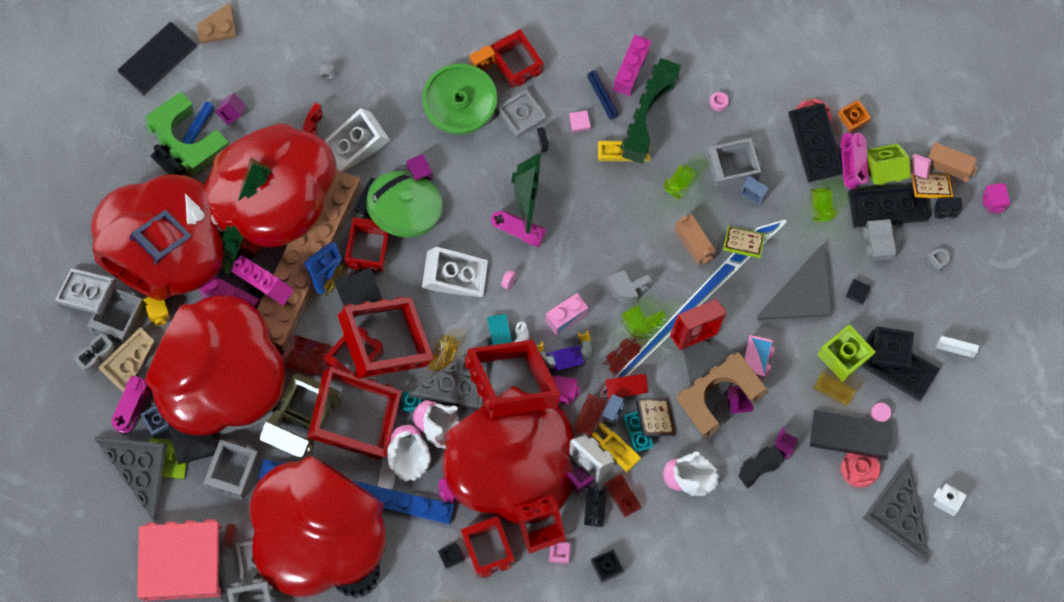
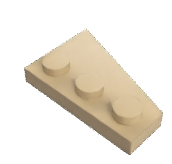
M140 327L98 369L123 393L129 378L132 375L137 376L154 344V340Z

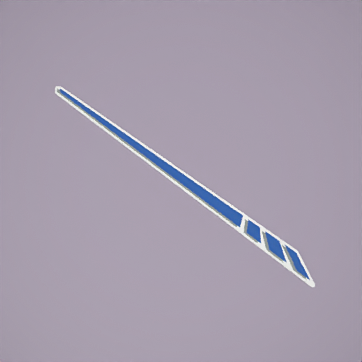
M784 219L757 227L754 232L765 234L764 245L787 220ZM733 253L614 378L629 376L670 336L678 314L702 305L751 256ZM606 386L600 392V397L606 398L608 396Z

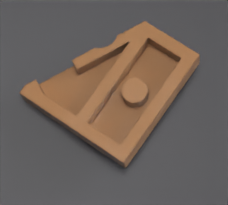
M230 3L197 24L200 44L236 38Z

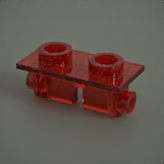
M244 238L236 256L240 257L242 255L251 261L261 247L252 244Z
M624 339L616 351L613 350L606 355V360L602 364L610 365L609 370L613 374L615 372L618 373L627 364L623 358L624 356L631 361L640 353L641 346L637 342L634 344L637 339Z
M588 393L573 427L577 429L576 433L592 435L606 401Z

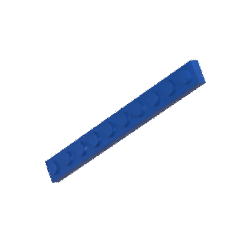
M264 459L258 478L261 479L267 472L282 463ZM354 481L383 502V509L450 525L454 510L453 504Z

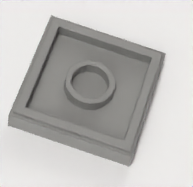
M528 89L496 107V111L516 138L547 120L546 114Z

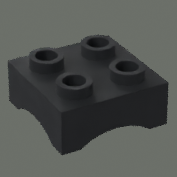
M371 268L365 269L351 277L334 281L343 306L348 304L360 305L366 301L374 303L383 299Z
M168 424L178 465L214 456L216 448L212 435H189L176 430Z
M775 445L771 448L768 446L758 452L759 455L756 458L750 457L742 463L743 466L740 468L741 471L738 477L747 489L753 486L755 480L760 475L775 471L780 467L779 462L784 457Z

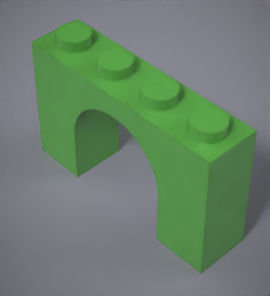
M180 91L145 116V126L151 134L154 133L157 136L161 145L169 149L171 156L181 162L184 170L195 176L212 164L214 158L229 146V142L217 129L203 140L194 144L182 143L173 136L172 132L175 126L194 113L193 104Z

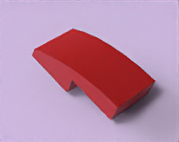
M315 102L305 119L303 131L315 135L318 134L315 123H318L323 117L321 105Z
M646 374L605 380L608 399L611 398L612 394L618 397L649 393Z

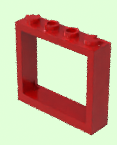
M400 296L393 300L381 299L374 303L366 301L360 305L348 304L337 315L359 379L424 368L434 360L412 297L403 298V296ZM401 309L418 355L369 362L354 316Z
M533 340L468 349L467 355L464 358L465 368L469 370L471 380L475 383L477 393L482 397L484 408H487L491 418L557 408L561 394ZM524 357L541 392L498 399L481 363Z
M328 368L323 371L307 438L372 459L382 460L387 456V448L390 443L402 391L395 389L390 384H379L377 380L372 378L359 379L357 373L342 372L341 368ZM331 380L388 398L377 447L319 429Z

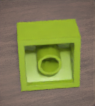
M898 143L867 149L868 174L873 184L883 185L886 182H899L906 178H911L909 156Z
M849 324L824 344L817 353V356L843 383L857 372L876 352Z

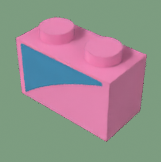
M576 293L547 312L545 321L557 336L588 315V307L579 294Z
M750 335L744 360L760 381L763 382L765 376H769L771 365H768V360L773 358L775 347L771 346L773 340Z

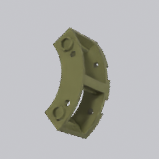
M297 373L291 377L282 398L284 404L280 411L275 410L273 415L266 421L260 440L299 458H303L307 453L311 454L315 440L307 437L304 438L280 427L285 419L309 430L312 418L290 408L301 386L318 393L320 382ZM331 387L328 390V399L324 406L319 429H323L332 409H336L340 400L337 398L340 391Z

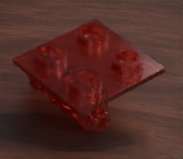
M294 334L283 356L284 365L287 368L296 369V371L302 368L303 373L307 370L306 373L313 376L320 375L321 366L324 361L323 357L328 353L331 346Z

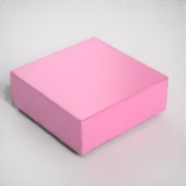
M587 110L569 113L572 133L591 129Z
M914 154L911 158L910 173L927 178L932 160Z
M561 542L550 546L549 562L569 564L570 543Z

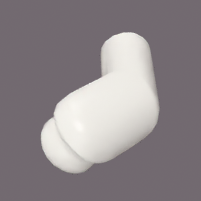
M517 323L515 328L517 339L514 342L528 340L529 332L526 323Z

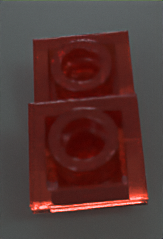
M622 473L604 483L624 518L642 508Z

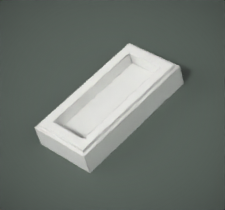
M941 336L936 348L973 358L978 352L979 345Z

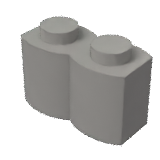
M868 221L866 227L863 228L864 239L868 241V245H866L867 256H870L871 261L894 260L896 249L891 221Z
M101 334L91 341L89 347L78 352L74 361L87 376H90L98 371V367L116 351V348L104 334Z

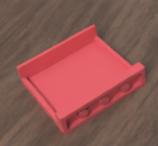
M206 519L203 523L188 520L185 521V524L165 522V525L146 523V526H139L137 598L142 601L221 597L222 589L218 587L219 529H222V525L214 519Z

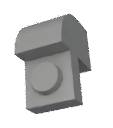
M622 270L607 277L606 284L618 301L629 304L638 301L637 293L643 294L650 289L652 280L649 275H646L631 282L625 270Z

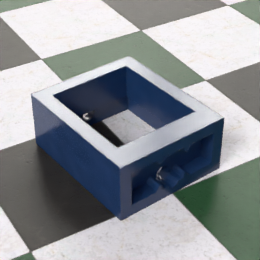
M164 210L133 231L129 239L132 241L135 239L139 246L154 259V264L157 265L172 250L182 245L192 236ZM165 217L184 236L162 252H159L141 233L152 225V221H158Z

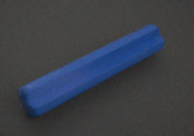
M204 102L183 137L182 143L193 144L214 109L212 103Z

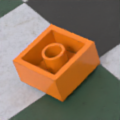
M490 45L471 53L469 56L470 65L481 70L494 65L495 53Z
M859 100L838 112V117L850 133L868 124L871 120L870 115Z

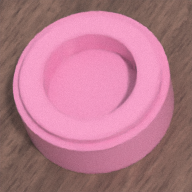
M716 92L711 96L710 106L713 110L723 111L727 108L729 98L725 93Z
M508 270L502 279L501 286L510 290L516 280L517 273Z
M877 403L871 410V417L874 421L886 422L891 416V409L885 403Z

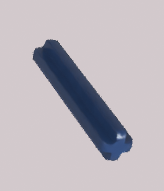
M595 70L588 72L587 78L609 119L617 118L619 113Z

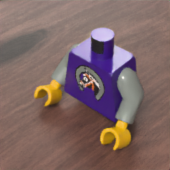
M588 330L583 335H580V332H578L581 345L552 351L547 354L544 352V343L540 341V345L536 347L550 373L586 364L585 360L592 357L591 338Z

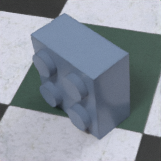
M748 176L742 185L740 194L761 205L767 196L769 188L766 184L758 182L754 177Z
M612 394L602 414V423L611 427L617 423L619 413L621 414L624 409V399Z
M156 406L141 414L153 438L169 430L168 423L161 416Z

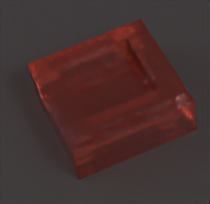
M228 524L225 532L224 544L229 548H234L237 527L234 524Z

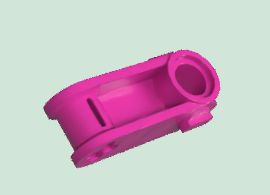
M845 133L840 143L844 184L851 190L857 188L859 184L867 183L869 179L867 141L861 133Z
M496 211L491 216V223L494 227L540 248L547 229L532 223L530 234H527L522 218L507 211ZM498 216H502L504 222L499 223L500 220L497 219Z
M132 375L129 378L113 414L112 426L121 434H127L132 431L151 392V388H149L146 381L140 377Z

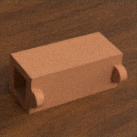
M934 142L928 159L932 160L931 168L960 178L966 183L970 175L974 176L978 167L975 165L977 158Z
M693 215L683 216L675 223V232L698 266L710 263L714 259L716 250Z

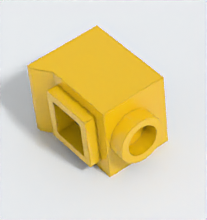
M150 297L143 299L151 322L161 326L171 320L165 299L162 301H157Z

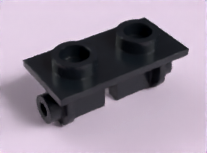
M156 144L153 147L154 152L150 157L165 172L183 175L186 172L181 162L171 156L166 146Z
M595 484L594 487H587L584 525L604 527L607 488H601V485Z

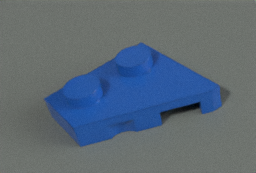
M329 242L304 262L318 294L324 293L325 289L323 287L327 279L332 278L335 268L338 267L342 259L335 242Z

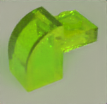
M685 163L680 164L672 177L667 178L663 183L665 187L663 190L680 200L693 185L699 173Z
M829 188L810 189L813 221H833V218H836V209L832 206V191Z
M639 305L621 313V321L628 333L639 339L652 337V328L656 330L662 327L666 320L663 310L645 318Z

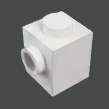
M945 484L942 489L938 487L933 496L936 500L933 505L955 516L967 495Z

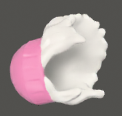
M425 400L415 408L413 423L419 431L426 434L428 442L434 444L437 448L445 449L443 435L459 423V417L456 412L458 407L444 406Z
M402 425L395 429L391 436V443L387 448L390 470L401 480L409 481L411 479L415 481L417 477L423 476L427 472L426 469L429 468V463L431 462L429 446L423 440L419 429L415 426Z
M694 452L682 458L668 461L663 470V479L665 484L673 490L684 491L691 496H705L716 489L719 474L716 473L717 469L712 463H709L708 459L701 456L699 452Z

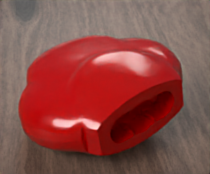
M286 123L254 131L227 146L214 158L212 170L205 183L206 197L211 214L222 231L228 225L230 227L234 225L242 237L256 246L270 248L291 243L307 234L320 219L325 196L335 179L336 161L332 149L321 137L307 131L295 129ZM250 157L269 166L271 171L266 183L256 188L257 193L250 198L245 196L238 201Z
M168 174L158 176L142 184L125 185L108 193L99 202L91 220L92 250L95 262L124 284L157 301H162L170 296L193 292L207 285L221 270L224 246L222 235L217 229V225L211 219L212 214L206 197L205 184L192 177ZM185 194L204 213V218L201 221H197L196 224H187ZM166 210L192 237L172 250L155 265L154 259L139 246V243L135 239L132 241L129 238L133 231ZM165 217L158 221H152V225L141 233L159 252H162L184 236Z
M216 295L204 298L193 305H180L154 355L145 381L149 388L152 389L154 402L159 413L169 425L185 434L203 436L218 433L228 426L239 427L253 424L270 413L280 401L284 391L285 366L280 352L270 341L268 326L261 313L242 298L230 295Z
M512 386L498 395L497 398L501 399L533 393L524 392ZM482 406L443 435L445 450L442 469L446 485L453 497L472 511L494 514L509 523L519 524L515 511L516 507L553 495L560 510L571 493L572 484L567 473L571 471L574 475L569 452L570 442L575 437L569 418L559 406L552 409L491 418L487 408L485 409ZM552 512L528 520L525 523L533 524L547 520L553 516Z
M310 455L301 461H292L276 466L259 480L250 501V517L254 528L252 555L259 573L273 589L295 597L317 596L335 585L340 586L360 581L377 568L384 554L386 546V529L382 517L384 503L317 457Z

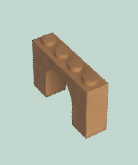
M739 352L729 355L725 359V363L713 367L709 371L710 374L704 378H698L692 387L680 391L676 398L705 439L721 428L706 405L708 392L713 386L721 382L734 383L741 388L752 404L768 394L767 388Z

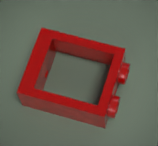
M521 29L490 45L495 53V64L511 88L522 86L528 79L541 75L544 70L543 61ZM522 44L534 61V64L513 75L501 55Z
M353 217L344 259L345 265L353 270L371 268L372 273L383 272L391 234L378 227L373 220ZM358 232L384 236L379 262L352 258Z
M715 299L678 314L670 338L679 351L718 335L727 314L725 308Z
M359 326L358 331L361 339L374 349L368 357L369 362L378 361L384 354L383 344L376 338H370L368 332ZM344 335L323 357L324 364L329 368H341L342 372L350 373L352 371L334 358L347 343Z
M553 495L515 508L523 541L529 554L567 541L559 507ZM552 512L555 524L528 533L526 521Z
M498 516L460 529L477 578L480 576L487 578L492 576L493 572L497 570H509L515 564ZM497 529L507 558L480 567L470 538Z

